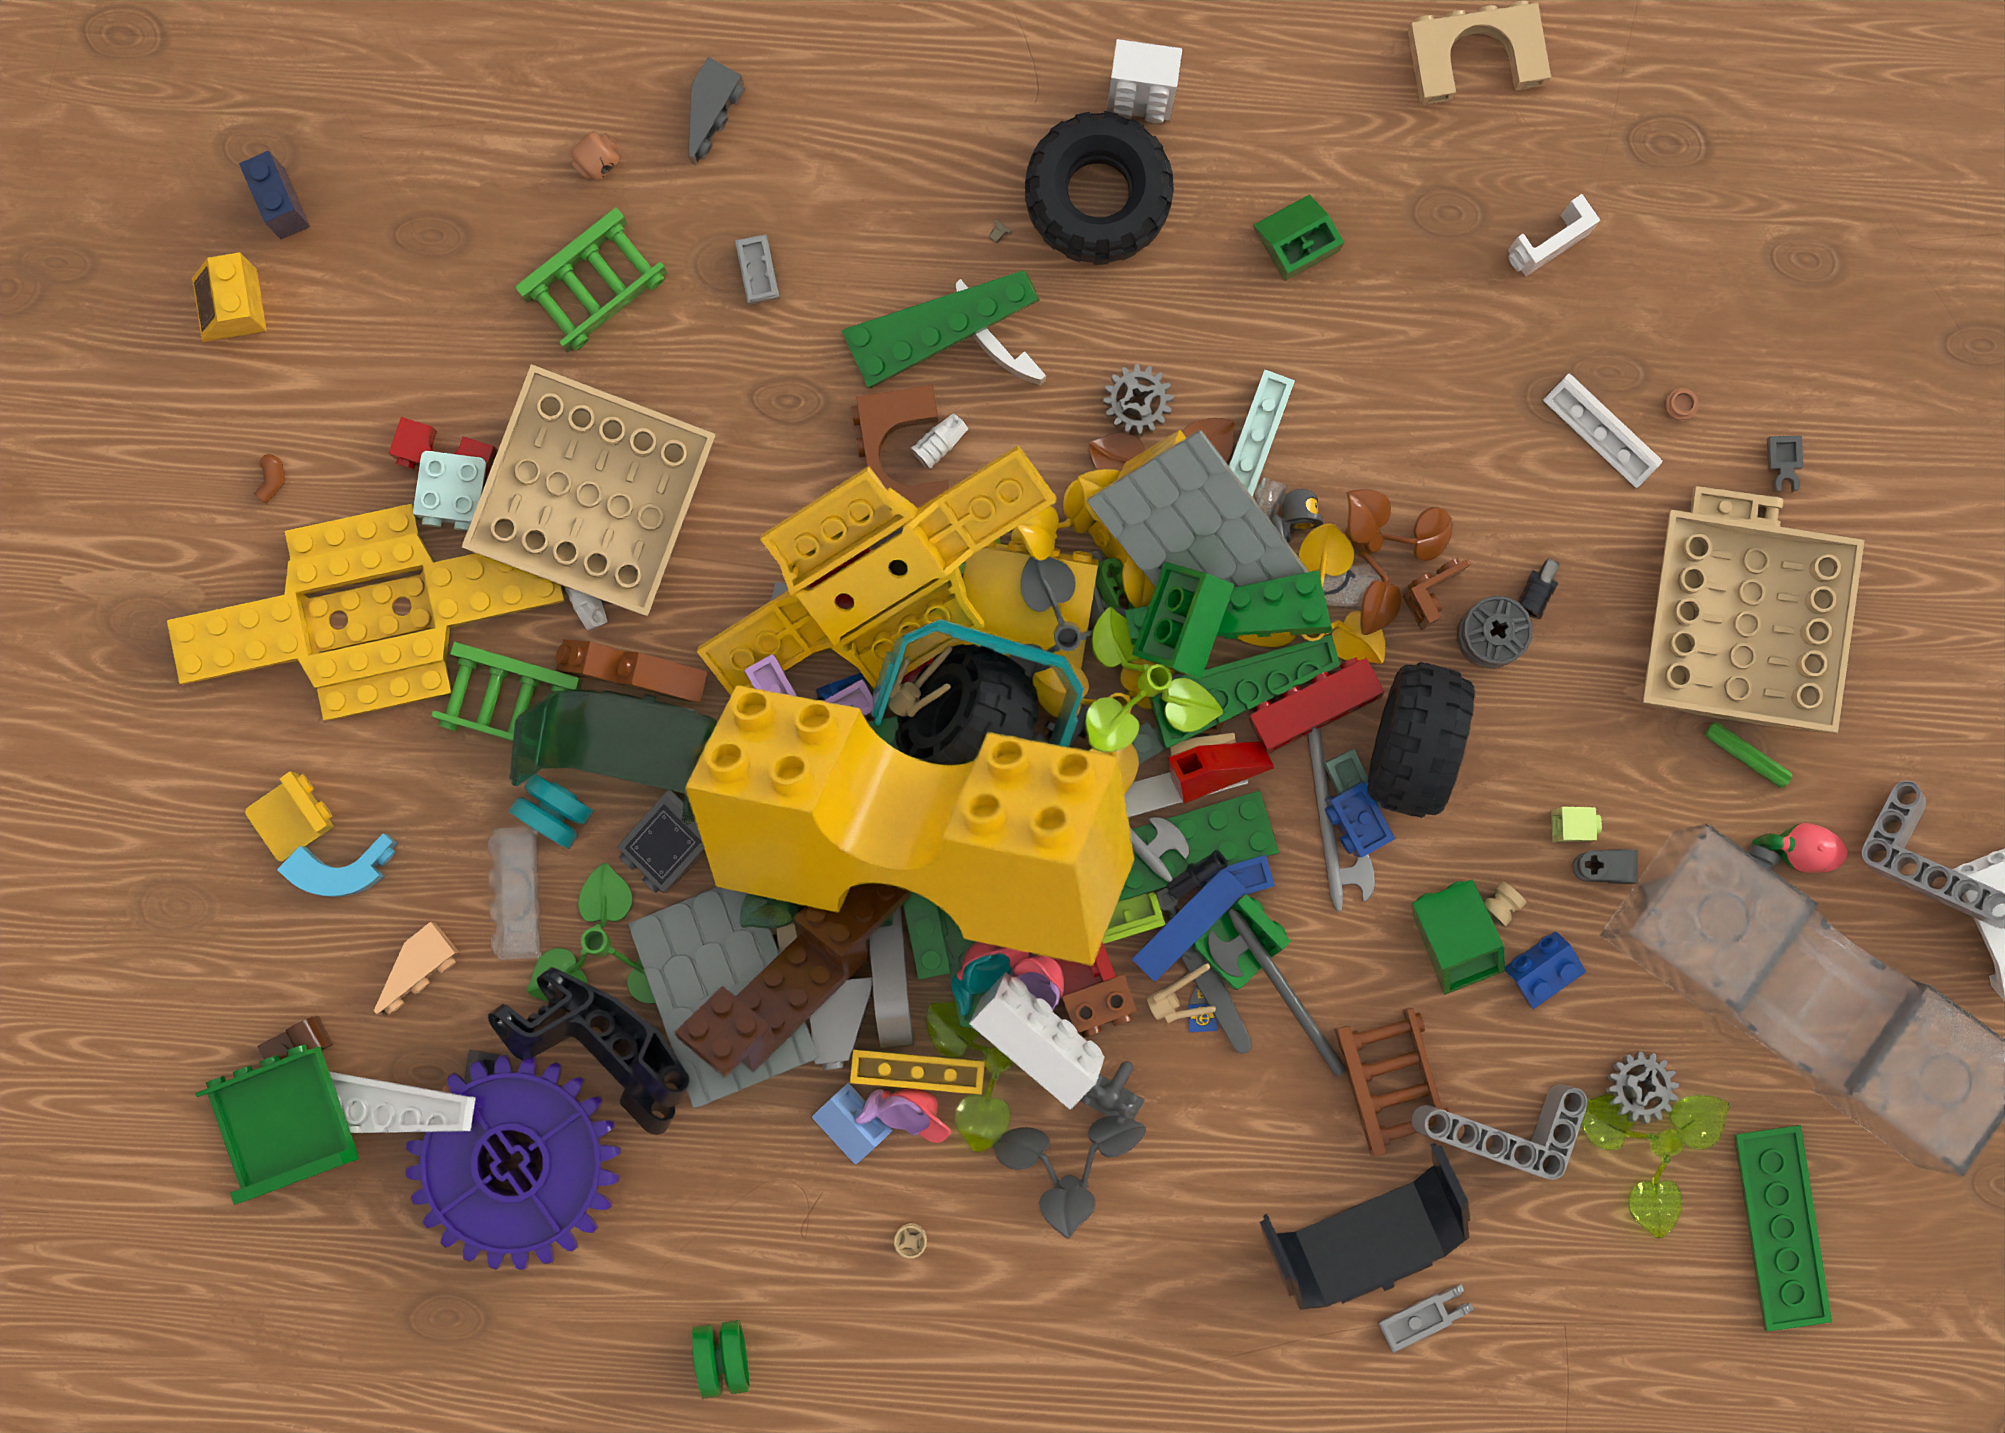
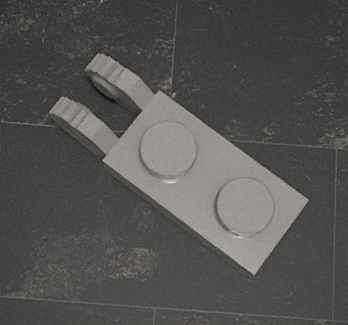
M1462 1284L1455 1285L1439 1294L1435 1293L1377 1321L1391 1351L1394 1353L1452 1325V1321L1470 1313L1473 1310L1471 1303H1463L1448 1313L1443 1305V1302L1456 1298L1465 1291Z

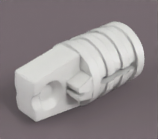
M951 414L937 426L932 427L930 432L926 433L910 450L918 461L930 470L948 451L953 449V446L965 434L968 427L961 418Z
M564 586L566 594H568V598L572 602L573 609L587 631L598 628L608 622L600 599Z

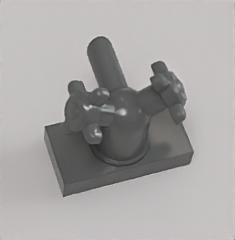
M1129 1061L1121 1063L1112 1081L1099 1074L1096 1084L1080 1099L1085 1105L1094 1108L1106 1116H1119L1117 1119L1119 1124H1123L1126 1119L1134 1120L1145 1100L1123 1088L1133 1071V1065Z

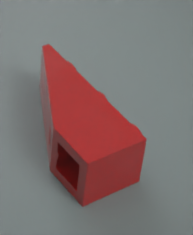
M1261 741L1201 745L1168 757L1171 779L1184 804L1274 768Z

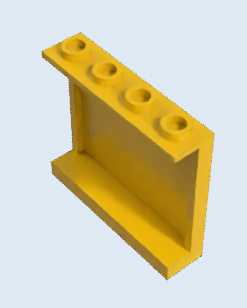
M996 540L972 554L965 562L963 582L966 588V598L984 621V626L977 631L1023 645L1036 644L1043 651H1046L1056 644L1054 629L1059 623L1052 606L1045 611L1037 612L1030 608L1023 598L1021 578L1023 569L1031 555L1023 542L1009 541L1008 545L995 543ZM1054 547L1049 557L1066 564L1073 572L1076 583L1072 597L1064 603H1058L1064 621H1071L1078 626L1080 632L1088 631L1099 559H1093L1091 553L1074 551L1073 555L1062 554L1060 549ZM1086 639L1081 640L1079 646L1072 651L1060 649V651H1056L1053 654L1065 657L1069 665L1081 669ZM961 640L953 646L961 644L970 645L975 643Z

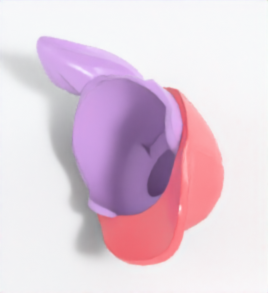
M1036 955L1023 959L1015 965L1014 977L1019 978L1026 985L1027 990L1037 999L1045 1000L1053 1012L1055 1006L1058 1005L1059 999L1063 997L1064 978L1059 964L1051 957Z
M902 1088L894 1093L883 1089L875 1090L869 1095L863 1111L855 1119V1122L858 1124H866L878 1117L890 1128L903 1129L914 1136L919 1134L932 1143H941L951 1133L949 1127L936 1116L938 1111L937 1099L922 1089Z

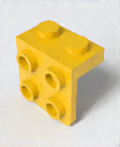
M291 771L279 778L282 784L251 804L245 811L246 816L278 861H286L299 846H308L335 827L329 819L332 817V814L322 801L317 802L311 793L314 788L306 776Z

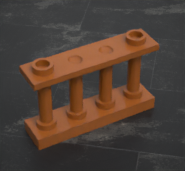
M1413 1008L1403 1009L1406 1020L1358 1033L1357 1030L1351 1031L1350 1026L1334 1029L1344 1065L1347 1069L1346 1072L1370 1155L1373 1157L1387 1154L1385 1146L1389 1145L1391 1140L1418 1133L1413 1128L1412 1121L1385 1128L1384 1125L1379 1127L1376 1114L1381 1113L1380 1109L1428 1096L1431 1106L1449 1112L1447 1107L1442 1108L1420 1033L1425 1031L1423 1019L1420 1012L1415 1013ZM1410 1032L1415 1049L1414 1052L1369 1065L1366 1062H1360L1358 1050H1361L1363 1045ZM1419 1064L1424 1083L1377 1097L1376 1094L1370 1095L1367 1082L1371 1081V1077ZM1435 1115L1431 1116L1428 1121L1429 1129L1435 1125Z

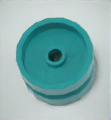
M533 772L524 787L529 794L539 800L538 804L536 805L524 797H517L509 812L546 837L570 849L578 834L574 828L563 822L564 819L567 817L579 825H586L594 810L577 799L578 796L554 781L551 783Z

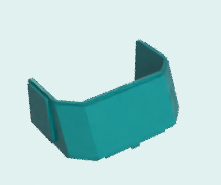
M940 619L897 638L892 652L887 651L873 693L871 717L875 718L874 726H880L907 643L936 631L994 649L995 652L1008 653L1052 666L1067 693L1048 744L1068 748L1078 721L1076 712L1084 689L1065 657Z

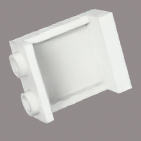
M1583 194L1573 199L1560 215L1568 227L1538 247H1532L1524 234L1515 239L1508 249L1510 253L1508 258L1516 271H1522L1526 277L1592 232L1600 222V219Z

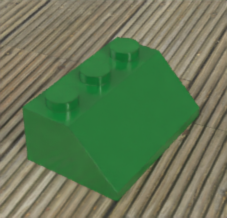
M1164 562L1132 655L1201 679L1229 603L1234 584L1205 572Z

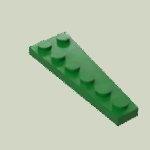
M1023 270L845 328L841 331L867 387L873 388L1035 304L1040 299L1027 271Z
M1319 570L1233 588L1216 637L1225 636L1226 639H1238V635L1257 634L1258 637H1271V633L1290 632V635L1331 633L1332 626ZM1149 606L1125 610L1132 645H1135Z
M1332 635L1324 636L1317 641L1302 642L1206 669L1201 679L1190 675L1178 677L1193 680L1205 688L1221 706L1223 714L1197 731L1181 732L1173 728L1165 717L1164 708L1167 702L1162 700V692L1154 697H1149L1163 749L1178 744L1293 687L1301 685L1321 673L1340 666Z

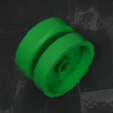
M740 1320L722 1322L719 1330L720 1344H718L715 1329L711 1324L694 1326L692 1328L693 1365L702 1399L719 1397L723 1391L722 1375L725 1377L727 1389L731 1394L750 1392L747 1350Z

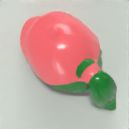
M1811 823L1794 825L1780 835L1775 833L1763 834L1752 841L1754 845L1776 851L1789 867L1805 873L1835 870L1845 862L1848 855L1847 847L1839 836L1827 828Z

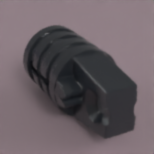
M1549 558L1544 562L1539 573L1534 570L1531 572L1527 585L1519 601H1517L1528 612L1529 617L1535 619L1542 618L1543 611L1546 609L1547 603L1558 585V582L1554 581L1553 577L1560 564Z

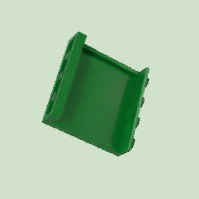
M306 1044L292 1048L287 1050L288 1057L280 1060L279 1055L259 1061L261 1068L253 1070L252 1065L238 1069L232 1072L234 1078L226 1081L225 1076L210 1080L206 1082L207 1089L195 1093L196 1097L208 1095L240 1189L230 1193L234 1205L360 1159L321 1047L308 1050Z

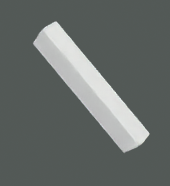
M1568 374L1543 400L1636 489L1662 463V460L1571 374Z
M1170 772L1133 782L1130 789L1124 794L1128 818L1183 802L1171 779ZM1248 779L1208 795L1248 784Z

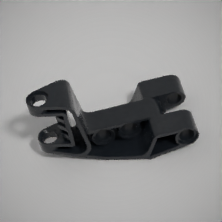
M550 967L537 977V984L549 1001L548 1006L543 1005L538 1009L537 1014H531L527 1020L506 1004H501L488 1014V1020L493 1030L508 1050L520 1060L535 1057L570 1037L576 1038L625 1088L620 1098V1104L645 1131L650 1134L659 1135L666 1132L675 1115V1106L682 1100L689 1085V1075L659 1029L653 1027L619 999L563 971ZM591 1027L599 1028L602 1033L593 1031ZM665 1083L674 1084L677 1089H670ZM652 1111L662 1113L665 1118L656 1117Z

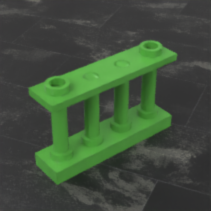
M617 207L515 286L526 303L532 299L533 301L538 300L566 336L559 343L566 352L571 349L576 351L583 347L589 341L587 336L645 290L649 289L652 291L665 280L663 276L667 274L664 265L659 262L652 268L623 233L625 231L623 227L627 225V222ZM607 240L610 242L614 241L642 275L627 288L598 253L600 250L598 247ZM582 259L591 263L616 294V297L602 308L573 273V267ZM557 279L564 281L591 315L577 328L548 293V286Z
M454 642L450 654L459 658L457 664L460 667L445 714L434 710L431 717L440 720L438 726L457 731L458 726L524 744L533 747L532 754L549 759L552 753L561 755L562 749L551 745L565 697L570 696L571 691L579 693L583 681L574 676ZM477 664L490 667L488 673L491 676L477 722L475 723L458 718L472 669H476ZM508 673L521 676L519 682L522 683L508 732L489 727L503 678H507ZM542 682L552 685L550 691L553 692L539 741L520 736L534 688L538 687L539 683Z

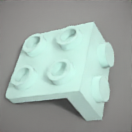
M424 451L420 460L413 515L421 519L422 525L441 527L443 522L454 524V529L468 531L483 491L486 461L479 457Z

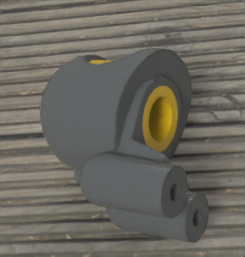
M1300 488L1290 491L1283 499V518L1275 514L1271 519V522L1287 543L1291 541L1294 530L1312 529L1323 525V517L1318 514V498L1309 489Z

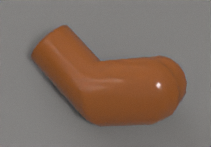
M266 454L260 459L259 464L263 470L265 481L254 493L266 504L285 482L283 463L277 456L272 454Z

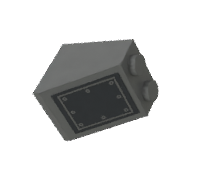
M670 789L617 846L623 852L619 858L631 870L637 866L646 875L642 881L654 893L659 889L663 893H667L706 854L692 808L677 793Z

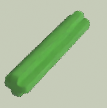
M1713 722L1707 728L1705 736L1778 787H1785L1791 780V772L1720 723Z

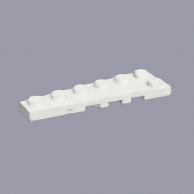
M329 1071L351 1133L470 1131L475 1097Z

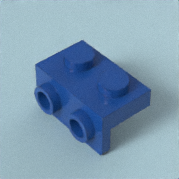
M1553 932L1543 937L1538 944L1515 957L1511 963L1505 966V972L1514 980L1532 1009L1541 1005L1586 972L1570 943L1558 932Z

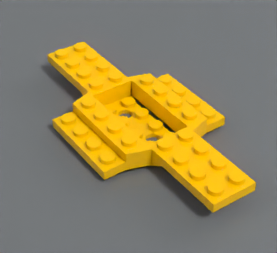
M1019 445L919 508L893 489L888 488L886 490L868 466L761 535L760 540L780 565L788 590L700 645L697 653L730 695H732L736 685L754 688L745 669L774 654L784 672L809 655L831 648L855 665L872 688L875 689L887 651L892 652L897 638L939 619L974 630H979L984 626L983 619L966 598V588L958 566L978 550L1056 503V496ZM903 526L901 533L814 588L809 590L807 587L812 582ZM893 560H902L907 564L908 571L901 576L894 575L889 569V564ZM842 593L849 594L854 599V605L849 609H842L836 604V596ZM935 631L907 643L901 664L905 657H910L911 660L905 675L942 653L947 646H953L962 639Z
M411 503L285 531L290 561H288L284 595L167 620L179 684L184 685L267 666L299 661L312 685L317 689L323 721H331L450 695L452 693V686L447 666V654L451 628L474 621L565 602L563 588L560 584L477 553L435 562L420 537L417 517L413 515L414 505ZM423 569L421 574L313 598H308L304 595ZM401 597L408 598L411 602V610L404 616L397 615L393 609L394 602ZM337 611L345 612L348 617L347 625L340 630L334 629L330 624L331 615Z

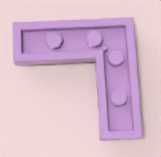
M774 654L745 669L755 689L798 697ZM862 679L824 700V702L844 706L854 705L855 708H860L863 716L872 712L873 696Z

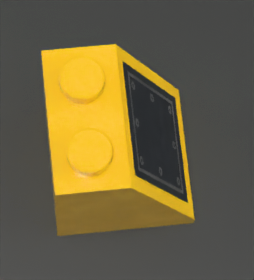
M240 252L207 258L192 277L202 341L206 342L267 331L257 268Z

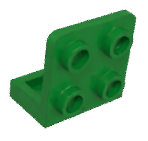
M1247 894L1239 898L1194 943L1195 950L1234 990L1242 988L1262 967L1252 952L1247 949L1237 959V965L1244 976L1234 977L1221 970L1210 954L1208 937L1212 930L1223 942H1228L1239 935L1232 923L1229 914L1230 909H1234L1246 920L1271 958L1281 952L1291 942L1286 936L1287 932L1283 926L1276 921H1272L1264 913L1261 903Z

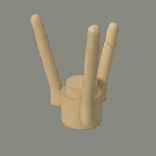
M947 646L914 684L910 682L901 684L911 660L910 657L904 658L887 702L889 708L894 713L903 717L908 715L913 717L919 709L950 689V684H945L920 700L919 698L921 695L919 688L950 654L952 647Z
M1205 964L1186 974L1167 988L1147 996V1002L1154 1017L1157 1020L1165 1017L1167 1023H1170L1180 1018L1215 1012V1006L1175 1011V1008L1179 1007L1180 1004L1174 992L1209 970L1210 965Z

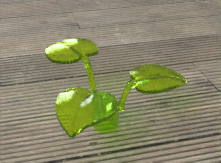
M955 1002L931 1003L927 1010L926 1024L934 1047L943 1055L957 1058L963 1055L967 1046L986 1055L984 1060L985 1066L992 1072L985 1097L977 1094L969 1095L958 1104L955 1112V1123L961 1136L968 1143L972 1151L976 1153L982 1152L993 1146L1003 1136L1008 1127L1010 1111L1007 1103L1002 1099L990 1098L999 1074L1007 1071L1012 1066L1013 1061L996 1046L990 1049L987 1046L984 1047L973 1042L980 1033L975 1028L960 1027Z
M1602 1095L1589 1099L1581 1126L1593 1144L1605 1150H1618L1623 1146L1626 1136L1651 1141V1149L1654 1154L1662 1158L1653 1176V1183L1643 1181L1636 1184L1630 1192L1628 1206L1631 1215L1638 1224L1655 1238H1663L1673 1229L1680 1216L1682 1195L1677 1184L1672 1181L1659 1183V1178L1666 1165L1670 1163V1157L1679 1154L1684 1147V1143L1690 1148L1703 1150L1712 1147L1718 1142L1724 1130L1730 1104L1722 1099L1706 1095L1685 1097L1676 1102L1670 1112V1121L1678 1130L1666 1129L1656 1134H1647L1629 1130L1634 1122H1629V1113L1619 1116L1617 1114L1620 1108L1619 1104H1609L1610 1100L1615 1098L1614 1095Z

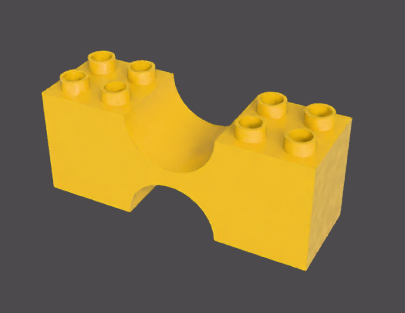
M736 685L685 787L716 887L839 912L850 887L862 883L890 884L913 891L937 904L957 923L964 939L1087 965H1093L1134 862L1118 757L988 733L976 760L962 765L932 764L910 757L887 744L871 729L860 708Z

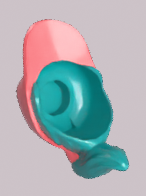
M977 941L973 943L964 955L962 969L951 980L952 992L959 1004L960 1014L964 1016L970 1011L973 1002L972 994L988 991L1005 972L1010 975L1018 962L1029 958V952Z

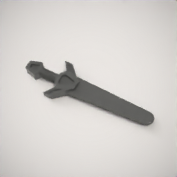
M1166 887L1157 892L1156 896L1160 909L1168 913L1167 916H1170L1168 918L1172 919L1179 910L1176 909L1178 899L1171 896ZM1194 944L1181 956L1190 973L1205 964H1209L1195 950ZM1210 966L1209 970L1194 979L1208 1005L1216 1007V1011L1213 1013L1233 1048L1238 1053H1247L1252 1046L1251 1039L1221 976Z

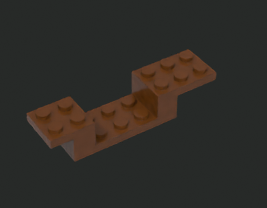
M862 883L850 887L839 912L805 906L793 918L797 938L736 996L722 986L675 1031L676 1037L724 1078L740 1062L754 1072L869 960L865 940L911 897L910 890L884 883Z

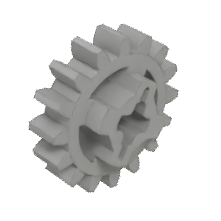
M1135 364L1134 370L1131 373L1126 367H1123L1121 378L1115 374L1111 376L1114 386L1106 385L1105 392L1111 395V397L1103 399V405L1111 406L1106 411V416L1116 417L1113 424L1115 428L1124 424L1125 434H1128L1131 428H1136L1137 435L1141 436L1142 430L1147 427L1150 433H1153L1155 422L1162 426L1165 423L1162 414L1170 415L1172 409L1165 405L1173 401V395L1165 394L1171 385L1170 383H1160L1163 376L1161 372L1155 376L1151 375V366H1148L1145 372H1141L1139 364ZM1137 380H1144L1152 385L1147 387L1139 384ZM1124 385L1126 396L1117 402V393ZM1137 393L1138 397H1146L1143 406L1140 407L1138 403H1130L1133 399V394ZM1159 398V408L1152 415L1150 404ZM1130 413L1138 416L1139 420L1129 419L1125 414Z
M1641 1051L1635 1053L1634 1059L1629 1054L1623 1057L1624 1064L1617 1062L1613 1065L1617 1074L1611 1073L1607 1075V1079L1613 1082V1086L1606 1088V1092L1614 1093L1615 1098L1611 1099L1609 1104H1619L1620 1108L1617 1112L1619 1116L1629 1113V1122H1635L1640 1116L1641 1123L1647 1124L1650 1123V1115L1654 1121L1662 1119L1661 1111L1664 1113L1672 1111L1668 1102L1678 1100V1097L1672 1094V1089L1678 1088L1679 1083L1671 1082L1670 1078L1676 1072L1675 1070L1667 1072L1664 1069L1667 1065L1666 1060L1656 1063V1054H1649L1645 1059L1644 1053ZM1641 1066L1636 1076L1626 1075L1631 1068ZM1656 1074H1657V1076L1659 1077V1079H1660L1662 1085H1660V1083H1659V1081H1658V1079H1657V1077H1656ZM1642 1081L1643 1087L1647 1089V1092L1641 1094L1642 1088L1637 1086V1083ZM1623 1090L1625 1091L1629 1101L1626 1099ZM1648 1100L1659 1101L1653 1108L1644 1109L1648 1104Z

